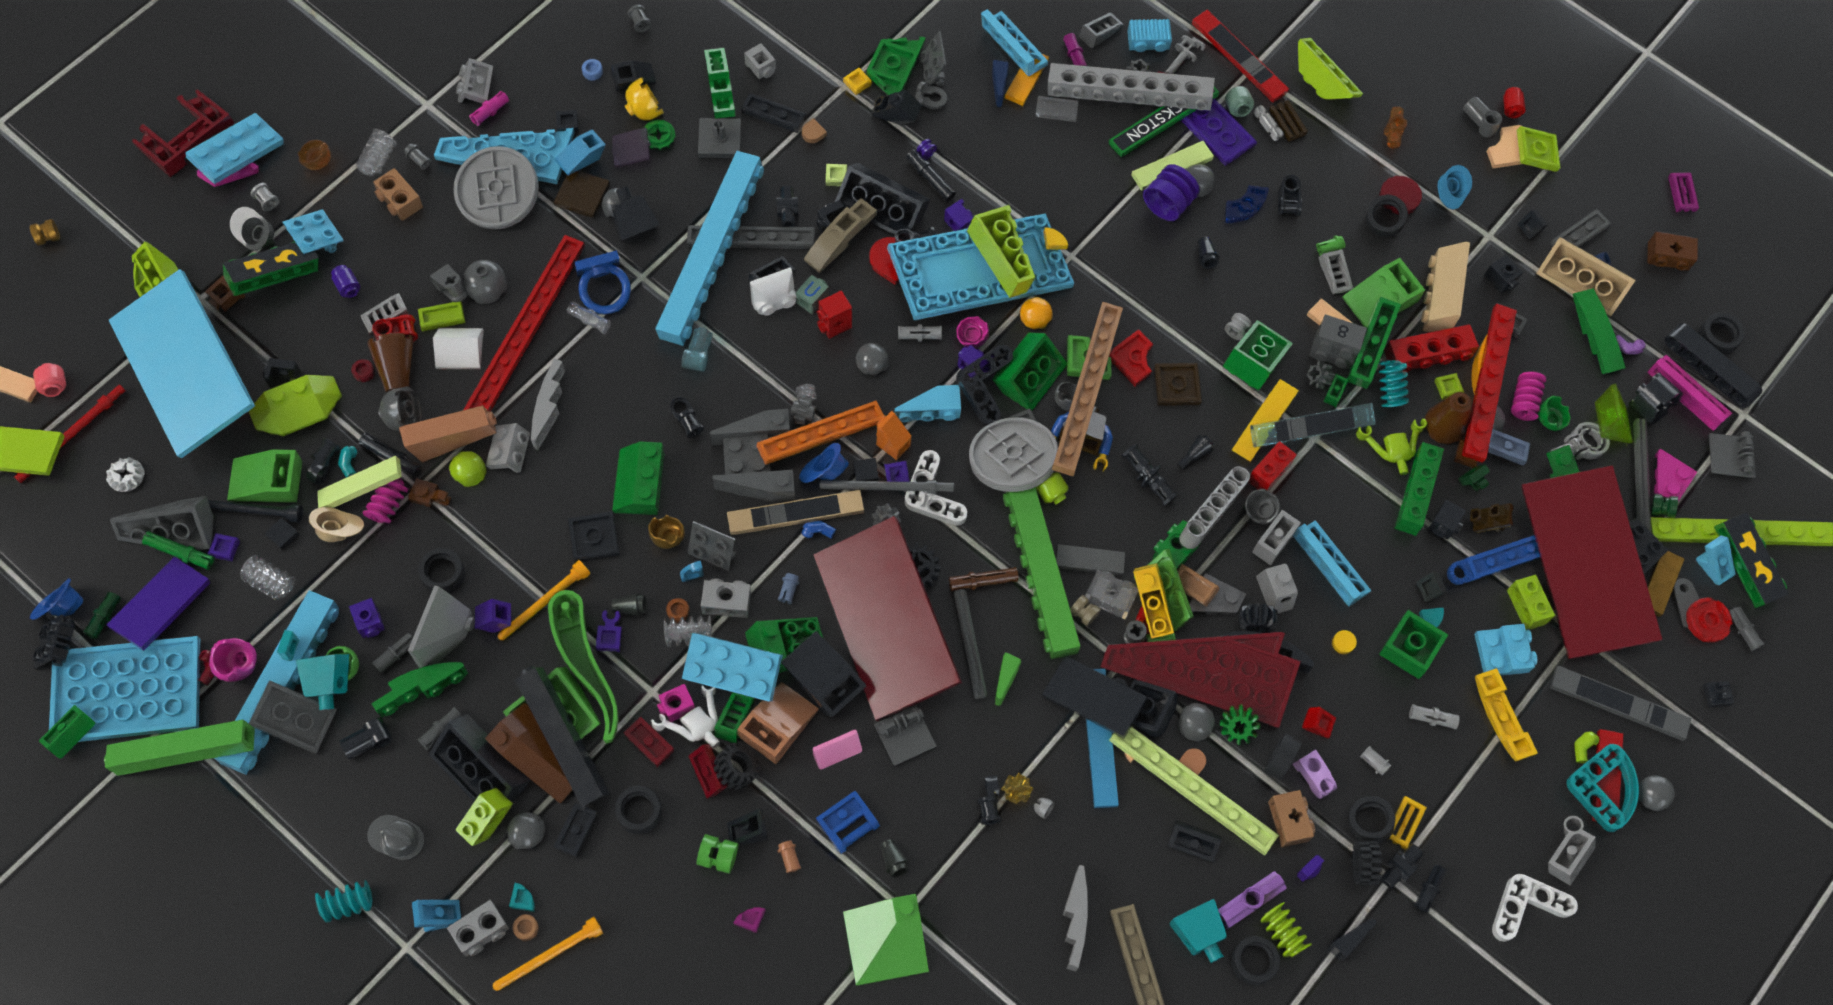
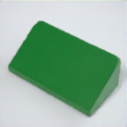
M74 705L39 742L52 754L61 759L95 725V721Z

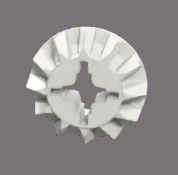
M130 457L127 459L119 458V461L111 463V468L106 471L108 484L119 492L135 489L144 478L143 466L138 460ZM127 469L130 474L122 478L118 473H123Z

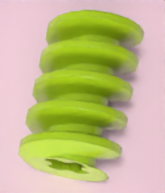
M1283 902L1265 913L1260 921L1261 923H1270L1266 931H1275L1271 937L1272 940H1281L1277 948H1286L1282 956L1284 958L1294 957L1310 947L1312 943L1303 944L1307 936L1306 934L1297 935L1301 930V926L1292 927L1296 919L1295 917L1286 918L1290 909L1281 910L1285 903Z

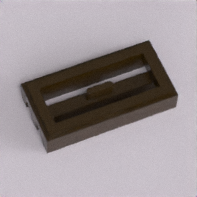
M1285 100L1283 104L1280 102L1277 106H1270L1269 111L1288 142L1307 134L1306 127L1289 100ZM1278 111H1280L1281 114L1283 115V117H1284V119H1285V122H1284V120L1282 119V117L1280 116V114H1279ZM1287 125L1291 128V130L1293 131L1294 135H1292V133L1290 132V130H1289V128L1287 127Z

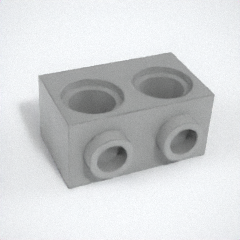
M489 900L447 927L460 951L467 957L480 953L484 949L483 946L491 940L492 942L500 940L505 936V931L509 927L495 904ZM489 918H496L495 926L491 929H486L485 922ZM468 932H474V939L469 943H463L464 935Z

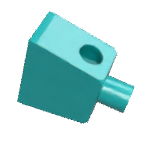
M334 654L296 660L304 696L318 697L319 710L334 709L333 695L343 694L347 691L349 654Z
M1214 899L1173 918L1169 923L1193 956L1204 951L1210 963L1224 957L1217 944L1224 941L1227 935Z

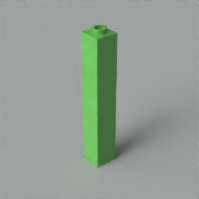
M237 720L107 745L104 757L105 768L120 776L254 751L255 728L245 720Z

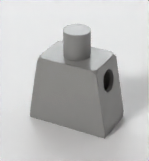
M1287 564L1267 568L1256 576L1267 606H1274L1277 614L1293 609L1298 591Z

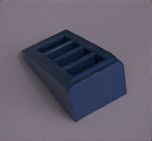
M994 60L992 78L997 107L1001 108L1008 78L1009 62Z

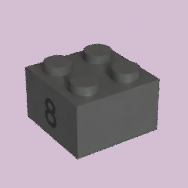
M1325 314L1315 334L1309 356L1321 362L1325 361L1334 364L1339 368L1350 369L1361 350L1367 328Z

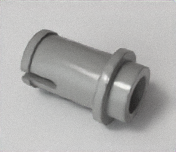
M1371 746L1360 756V758L1364 759L1376 770V774L1380 773L1383 775L1391 767V764L1388 763L1389 759L1385 760Z

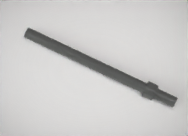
M820 480V489L927 491V493L936 494L937 491L954 492L955 484L937 482V480H927V482Z

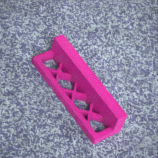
M1665 355L1663 358H1660L1648 371L1652 377L1660 372L1683 393L1680 402L1711 430L1714 431L1732 414L1731 411L1669 356Z

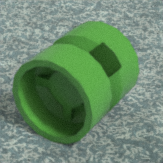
M705 834L700 845L696 864L706 868L716 866L717 871L730 874L735 863L739 843L726 839L720 842L719 837ZM718 848L717 857L714 859L712 858L714 850Z

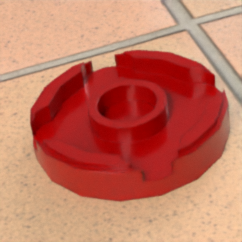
M1706 597L1696 600L1689 606L1686 613V622L1689 630L1696 638L1703 642L1714 643L1723 640L1729 635L1732 617L1722 602Z

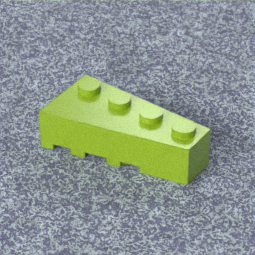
M1010 205L975 215L967 232L1009 298L1026 293L1033 283L1035 275L1028 255L1024 253L1022 248L1024 245L1022 238L1018 237L1016 222L1012 220L1010 214Z

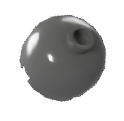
M475 261L467 267L463 275V285L468 292L467 296L479 304L496 302L500 299L503 292L507 290L508 281L504 270L493 261Z
M407 386L388 391L381 399L378 410L379 416L385 425L397 432H400L399 427L421 421L418 397H413L411 394L413 390Z

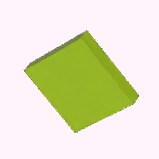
M1520 126L1517 129L1520 163L1557 172L1560 169L1557 136Z

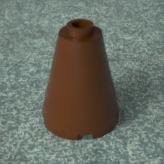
M390 333L379 335V340L373 341V338L367 341L368 348L385 392L387 393L400 387H409L413 350L412 336L409 335L408 338H405L404 333Z
M1457 392L1428 410L1424 419L1427 421L1425 428H1427L1431 439L1446 445L1463 439L1467 433L1472 406L1470 397L1465 393Z

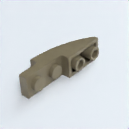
M862 198L850 209L846 207L817 239L805 256L804 261L821 273L848 247V242L877 215V210Z

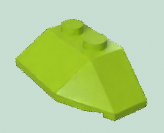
M1303 38L1298 41L1299 72L1303 75L1304 81L1316 89L1318 96L1323 99H1344L1361 97L1363 95L1359 88L1317 46L1312 38Z
M144 242L132 255L134 287L139 297L178 271L176 264L148 242Z
M305 375L263 392L254 403L255 407L249 410V414L257 431L286 436L327 419L342 395L333 376Z

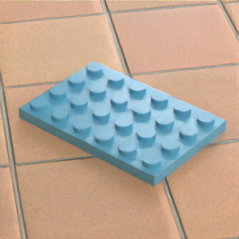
M198 636L154 640L144 651L132 643L67 649L69 651L66 662L61 667L52 665L49 730L74 705L95 721V725L78 742L199 728L200 681L198 679L200 677L199 654L201 639Z

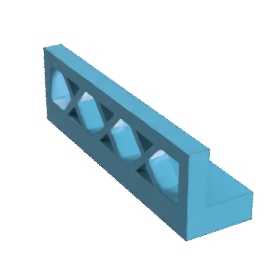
M987 9L981 13L982 27L1028 77L1048 65V60L1002 11L993 15ZM1000 19L1005 23L1004 26L999 22ZM1034 59H1038L1040 62L1034 65Z
M1316 520L1309 525L1303 524L1297 528L1293 537L1348 607L1371 592V589ZM1312 529L1319 535V540L1311 532ZM1325 548L1331 550V552L1333 553V557L1330 556V554L1326 551ZM1339 566H1343L1347 570V574ZM1354 584H1358L1363 591L1359 592Z

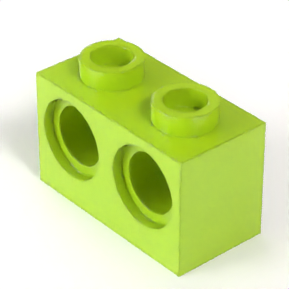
M1536 575L1516 580L1507 589L1526 630L1546 625L1555 616Z
M497 788L481 793L456 828V831L471 846L486 841L491 837L513 803Z

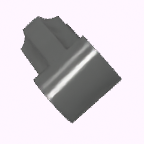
M1473 97L1464 105L1463 110L1479 126V133L1484 137L1491 138L1496 135L1502 121V116L1497 111H1490L1478 97Z

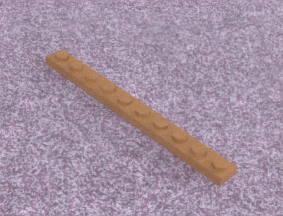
M1102 302L1052 470L1074 476L1123 310L1122 307Z

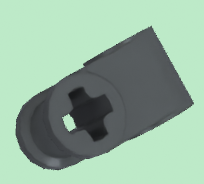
M449 264L444 265L429 276L434 286L452 302H460L467 297L468 292L460 283V276Z

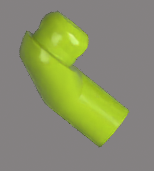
M1585 732L1575 741L1576 763L1585 764L1588 761L1587 750L1599 743V737L1594 732Z

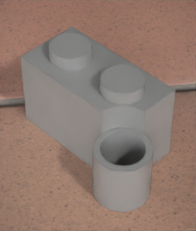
M1569 816L1565 819L1564 835L1566 837L1548 862L1549 874L1570 886L1596 848V837L1584 831L1583 821L1577 816ZM1576 825L1580 829L1578 831H1570L1568 827Z

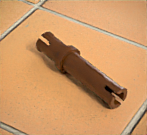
M1016 567L981 573L969 572L968 575L949 577V587L951 591L968 588L976 590L977 587L1017 582L1019 580L1018 570Z

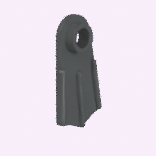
M1681 578L1675 582L1673 590L1683 628H1689L1686 622L1687 610L1692 603L1700 598L1692 582ZM1680 586H1683L1686 592H1682Z

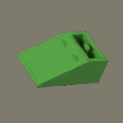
M1398 258L1380 268L1342 298L1363 326L1367 328L1375 305L1380 297L1401 304L1398 311L1400 313L1418 303L1425 289L1402 259Z
M268 450L233 458L227 501L297 503L303 462L297 451Z

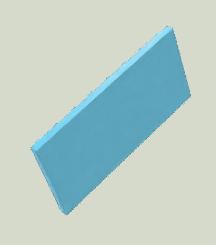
M1046 213L1014 219L1017 225L1018 237L1022 238L1024 244L1022 248L1024 253L1028 255L1035 279L1026 293L1009 298L968 234L967 229L888 244L887 249L913 319L919 320L1073 288L1074 281L1061 250H1046L1043 231L1044 228H1051Z
M181 269L109 319L178 457L183 458L255 407L185 272Z

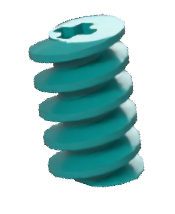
M1399 360L1379 362V365L1385 366V369L1380 370L1379 373L1386 375V377L1380 379V382L1386 383V386L1381 387L1380 390L1387 392L1386 395L1381 396V399L1387 400V403L1381 406L1397 407L1407 404L1409 398L1404 396L1408 394V389L1403 387L1408 385V381L1403 380V378H1406L1408 374L1405 371H1401L1407 368V364Z
M365 880L363 888H361L358 882H355L354 890H351L349 885H345L344 893L337 887L335 888L334 896L331 895L329 890H326L325 898L323 899L319 893H315L319 915L326 923L331 922L333 917L336 920L341 919L343 914L349 917L352 915V910L355 914H360L362 907L365 911H370L372 908V893L367 880Z

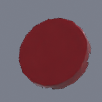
M1405 176L1388 178L1383 183L1379 192L1380 196L1389 194L1403 200L1407 206L1408 214L1416 210L1422 199V191L1419 185L1414 180ZM1383 205L1387 210L1389 208L1393 211L1392 213L1399 215V211L1395 207Z

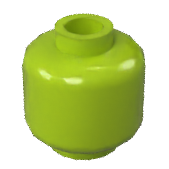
M1059 472L1052 473L1046 481L1035 487L1045 503L1054 502L1055 505L1067 498L1065 493L1069 489Z

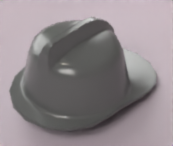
M241 207L232 214L230 219L231 233L248 249L259 250L270 244H275L273 226L254 209Z
M384 815L375 819L367 832L368 842L373 849L399 860H408L415 857L422 850L424 844V834L420 827L394 815Z

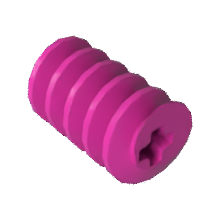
M1524 372L1518 376V383L1516 384V391L1512 401L1513 405L1511 407V413L1516 418L1532 421L1539 417L1536 413L1540 411L1539 405L1542 403L1541 398L1545 389L1544 383L1547 380L1543 374Z
M398 478L376 488V495H372L370 498L371 502L367 504V510L363 511V515L378 523H391L387 515L394 516L396 514L391 507L399 508L400 504L395 500L404 499L400 491L408 492V488L404 486L403 480Z

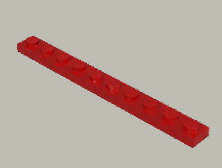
M564 235L464 410L484 406L491 412L573 269L575 262L585 248L584 242Z

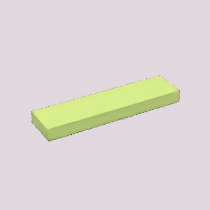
M1201 141L1132 171L1131 176L1140 190L1143 191L1168 164H1175L1186 170L1191 165H1203L1212 161L1214 156L1205 142Z
M393 456L317 491L318 508L337 507L401 478L400 459L397 456Z

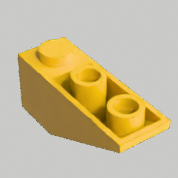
M1158 564L1135 568L1133 573L1151 639L1173 634V625Z

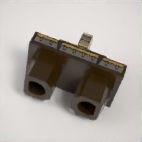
M1511 503L1503 505L1494 504L1489 508L1471 509L1470 520L1473 522V531L1476 533L1491 530L1500 532L1504 531L1506 527L1513 526V505Z

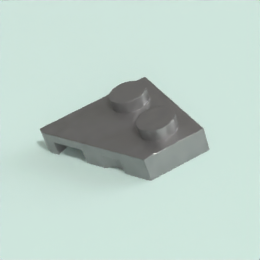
M1205 573L1204 577L1219 586L1220 590L1207 607L1192 598L1189 604L1192 613L1205 612L1207 615L1221 613L1223 615L1235 616L1246 593Z

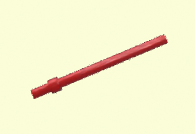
M119 384L108 395H103L97 400L98 403L63 433L64 439L61 447L103 410H108L114 405L113 402L126 390ZM18 473L14 478L22 483L31 474Z

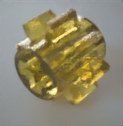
M1020 773L1014 778L1009 775L1002 787V790L1005 791V799L1015 804L1021 800L1026 803L1033 790V787L1029 786L1030 779L1020 775Z

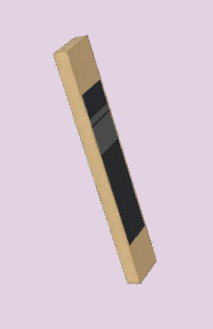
M860 490L730 511L727 512L730 534L737 535L864 513Z

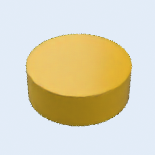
M1347 630L1337 632L1332 639L1333 648L1340 654H1349L1357 644L1354 634Z

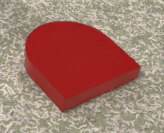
M895 237L882 238L871 247L869 254L872 269L877 274L896 285L899 279L887 249L888 244L895 243Z

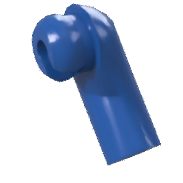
M822 521L806 522L801 533L806 538H812L814 533H821L832 539L837 529Z

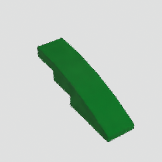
M725 48L704 50L715 119L734 117L736 115Z
M1594 288L1573 293L1582 333L1588 336L1592 354H1597L1602 374L1625 369L1626 367L1612 325Z

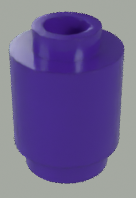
M346 265L335 267L331 272V279L340 295L347 298L356 296L361 286L352 270Z

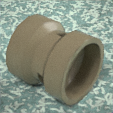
M1082 595L1073 604L1070 611L1074 617L1078 616L1081 619V623L1088 627L1098 616L1101 609L1096 605L1090 604L1089 599Z

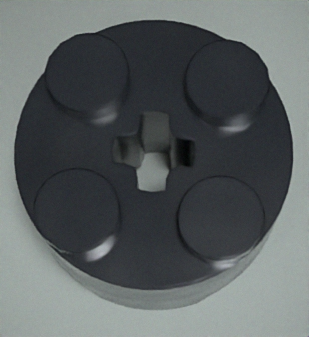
M1658 372L1652 377L1648 385L1643 383L1635 391L1637 395L1628 405L1647 422L1655 424L1669 413L1668 410L1672 405L1675 407L1678 404L1683 393Z

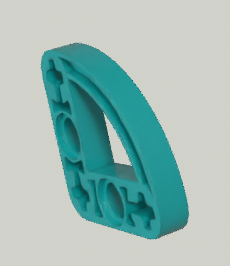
M1607 745L1567 779L1566 784L1569 791L1606 831L1615 832L1622 828L1636 809L1639 797L1637 774L1630 758L1619 745ZM1614 752L1616 756L1606 763L1603 759ZM1595 763L1599 765L1601 774H1593L1590 770V764ZM1617 766L1622 773L1625 784V799L1621 811L1596 784ZM1581 779L1583 783L1581 784V786L1577 787L1575 783L1577 780ZM1590 788L1592 791L1584 796L1583 793ZM1591 796L1600 798V807H1594L1590 803ZM1607 807L1609 810L1601 815L1600 812ZM1614 816L1617 820H1615V823L1610 824V817Z

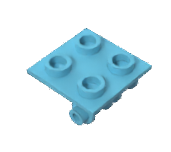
M323 209L283 221L284 226L303 254L321 248L329 251V253H333L337 250V243L344 241Z

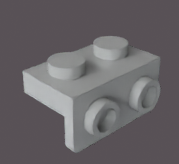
M517 423L497 425L495 427L497 433L493 435L486 466L491 470L510 468L516 473L521 472L530 432Z

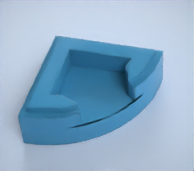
M701 560L689 564L680 572L682 582L704 576Z

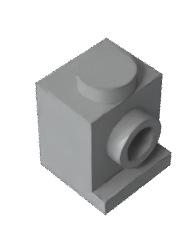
M762 43L744 53L746 67H749L758 79L762 77L769 78L773 75L776 69L775 59Z

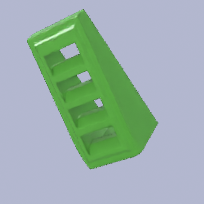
M1006 652L1002 659L995 704L998 706L1002 704L1021 665V659Z

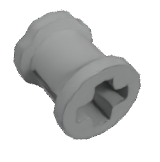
M259 183L251 190V196L261 203L264 211H271L279 204L278 197L269 191V186L266 183Z

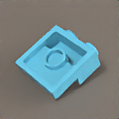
M1524 624L1505 625L1499 629L1482 630L1474 634L1483 673L1497 668L1500 676L1529 673L1535 668L1537 655L1535 651L1530 649L1529 643L1532 641V635L1529 629H1525Z

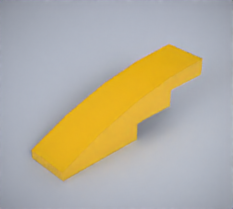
M1280 379L1246 427L1232 451L1251 462L1275 428L1274 422H1279L1299 390Z

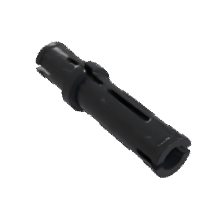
M916 149L907 154L906 159L915 167L917 173L923 176L946 202L955 197L956 192L931 167L932 164L921 157Z
M367 432L359 439V445L372 451L382 459L387 460L397 456L400 459L401 470L411 477L415 478L419 475L422 466L409 459L405 453L394 450Z

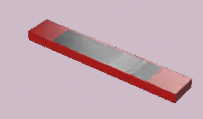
M1208 9L1192 20V25L1272 103L1288 93L1289 88Z

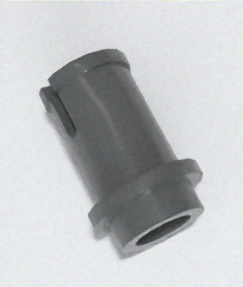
M409 144L404 150L406 158L412 159L422 170L428 168L431 164V159L419 150L418 145Z

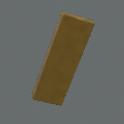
M1669 551L1656 562L1647 585L1655 615L1661 617L1665 611L1684 562V558Z

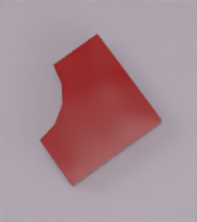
M1138 329L1110 351L1109 357H1111V362L1134 386L1138 385L1152 373L1147 364L1146 356L1153 347V343Z

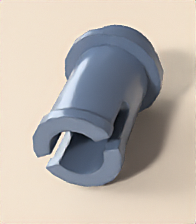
M786 573L785 577H782L783 585L778 601L782 603L787 601V604H792L796 586L800 584L798 576Z

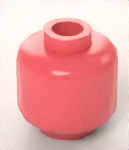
M44 363L33 372L36 390L47 397L58 396L67 386L64 370L59 365Z

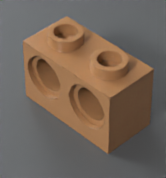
M395 168L373 181L376 187L374 193L381 202L385 201L388 204L389 212L393 216L397 215L402 221L423 208L419 195Z

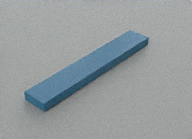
M1093 669L1106 676L1105 669ZM1086 719L1094 808L1118 807L1113 743L1109 741L1112 737V732Z

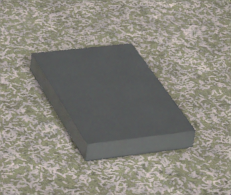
M269 680L249 720V724L257 730L316 754L337 709L319 710V701L305 697L303 694Z

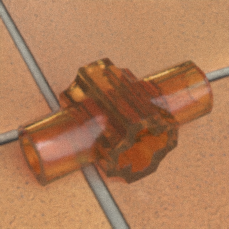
M1393 107L1391 109L1390 118L1384 129V135L1388 137L1387 146L1390 148L1400 147L1401 137L1407 126V120L1403 118L1404 109L1401 107Z

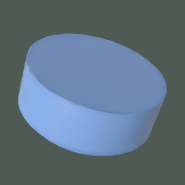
M595 59L585 61L582 65L583 76L588 80L599 79L603 74L602 64Z

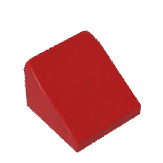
M1311 707L1307 711L1302 728L1328 739L1330 738L1336 717L1321 707Z

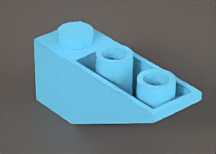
M959 385L936 386L896 407L894 413L901 422H910L912 420L928 422L934 419L955 420L960 418L961 413Z

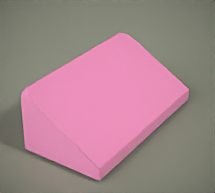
M852 730L813 747V757L818 768L822 770L861 753L862 746L857 731Z

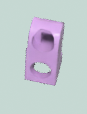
M1317 750L1293 763L1295 769L1301 772L1317 798L1321 799L1337 789L1331 772Z

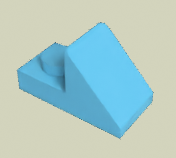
M1721 535L1705 546L1706 552L1696 558L1698 564L1716 585H1721L1736 575L1729 539Z

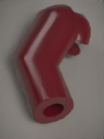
M203 650L199 654V660L203 662L205 670L198 680L206 686L214 678L209 665L211 655L209 650Z

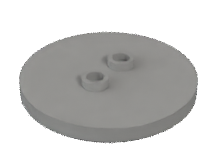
M502 146L488 147L471 155L459 168L454 181V198L459 210L470 222L485 229H503L520 222L532 210L539 190L538 177L529 160L520 152Z
M1018 417L1001 419L985 426L972 440L969 449L971 469L982 483L993 489L1006 492L1028 490L1046 481L1054 472L1052 467L1058 450V444L1052 432L1039 422Z

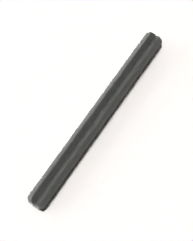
M1637 418L1633 422L1637 519L1651 532L1647 421Z

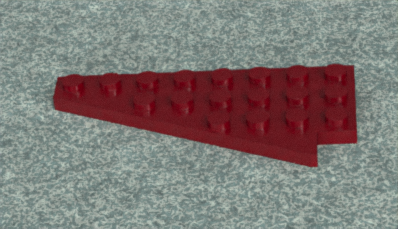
M1274 632L1108 645L1101 668L1175 691L1177 694L1230 711V706H1234L1236 711L1239 710L1240 704L1243 705V711L1251 707L1253 710L1251 715L1258 714L1259 716L1257 721L1279 728L1301 661L1278 654L1285 633Z

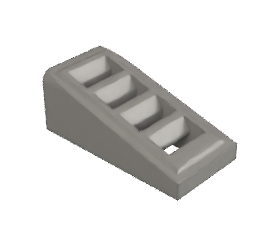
M1343 250L1323 253L1318 257L1333 295L1349 292L1353 289ZM1335 260L1336 264H1331L1330 261ZM1339 268V271L1333 272L1332 269ZM1338 275H1341V276H1342L1341 279H1336V280H1335V278H1334V276H1338ZM1344 282L1346 285L1337 288L1336 284Z
M398 293L360 316L369 334H373V325L370 322V318H374L376 322L379 320L377 316L379 314H382L383 318L387 319L409 315ZM390 310L391 314L387 315L386 311Z

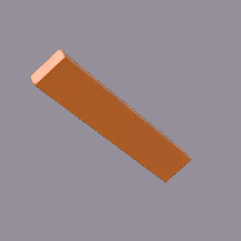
M876 400L757 442L756 446L765 465L873 427L877 425V422L884 414Z

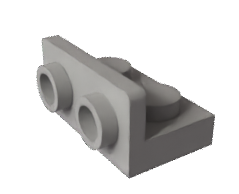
M471 58L468 59L466 65L462 64L459 71V76L462 79L456 88V94H459L458 102L462 103L464 98L479 103L488 100L493 70L492 65Z

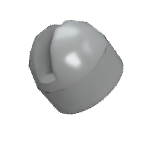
M1039 798L1037 800L1039 804H1034V810L1040 817L1046 819L1053 810L1055 803L1047 798Z

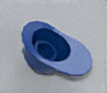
M839 443L829 445L821 454L807 463L799 475L800 481L808 483L817 478L822 480L837 478L849 465L848 461L840 453L841 445Z
M68 578L58 589L45 597L32 611L30 619L35 620L45 613L57 617L59 615L65 617L73 614L83 603V598L69 585L71 579Z

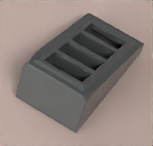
M1110 12L1083 25L1079 37L1090 48H1094L1123 28L1124 24Z

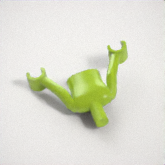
M1422 419L1420 422L1421 426L1416 424V420L1412 422L1411 430L1413 432L1409 443L1406 433H1395L1384 437L1386 451L1371 437L1372 428L1370 426L1366 427V434L1359 427L1356 436L1359 440H1366L1384 460L1397 463L1400 475H1406L1409 473L1406 461L1415 456L1419 433L1424 430L1427 421Z

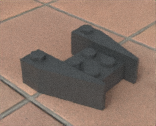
M788 409L765 410L710 431L712 446H724L725 475H713L715 490L772 503L795 501L793 470L770 471V463L765 465L756 446L757 442L790 431Z

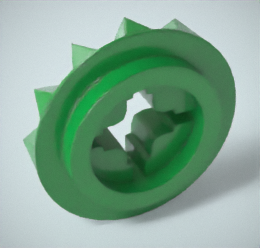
M651 121L642 130V139L645 145L650 146L651 149L658 148L661 151L663 147L669 148V145L674 142L675 130L667 121ZM657 130L662 135L660 140L656 137Z

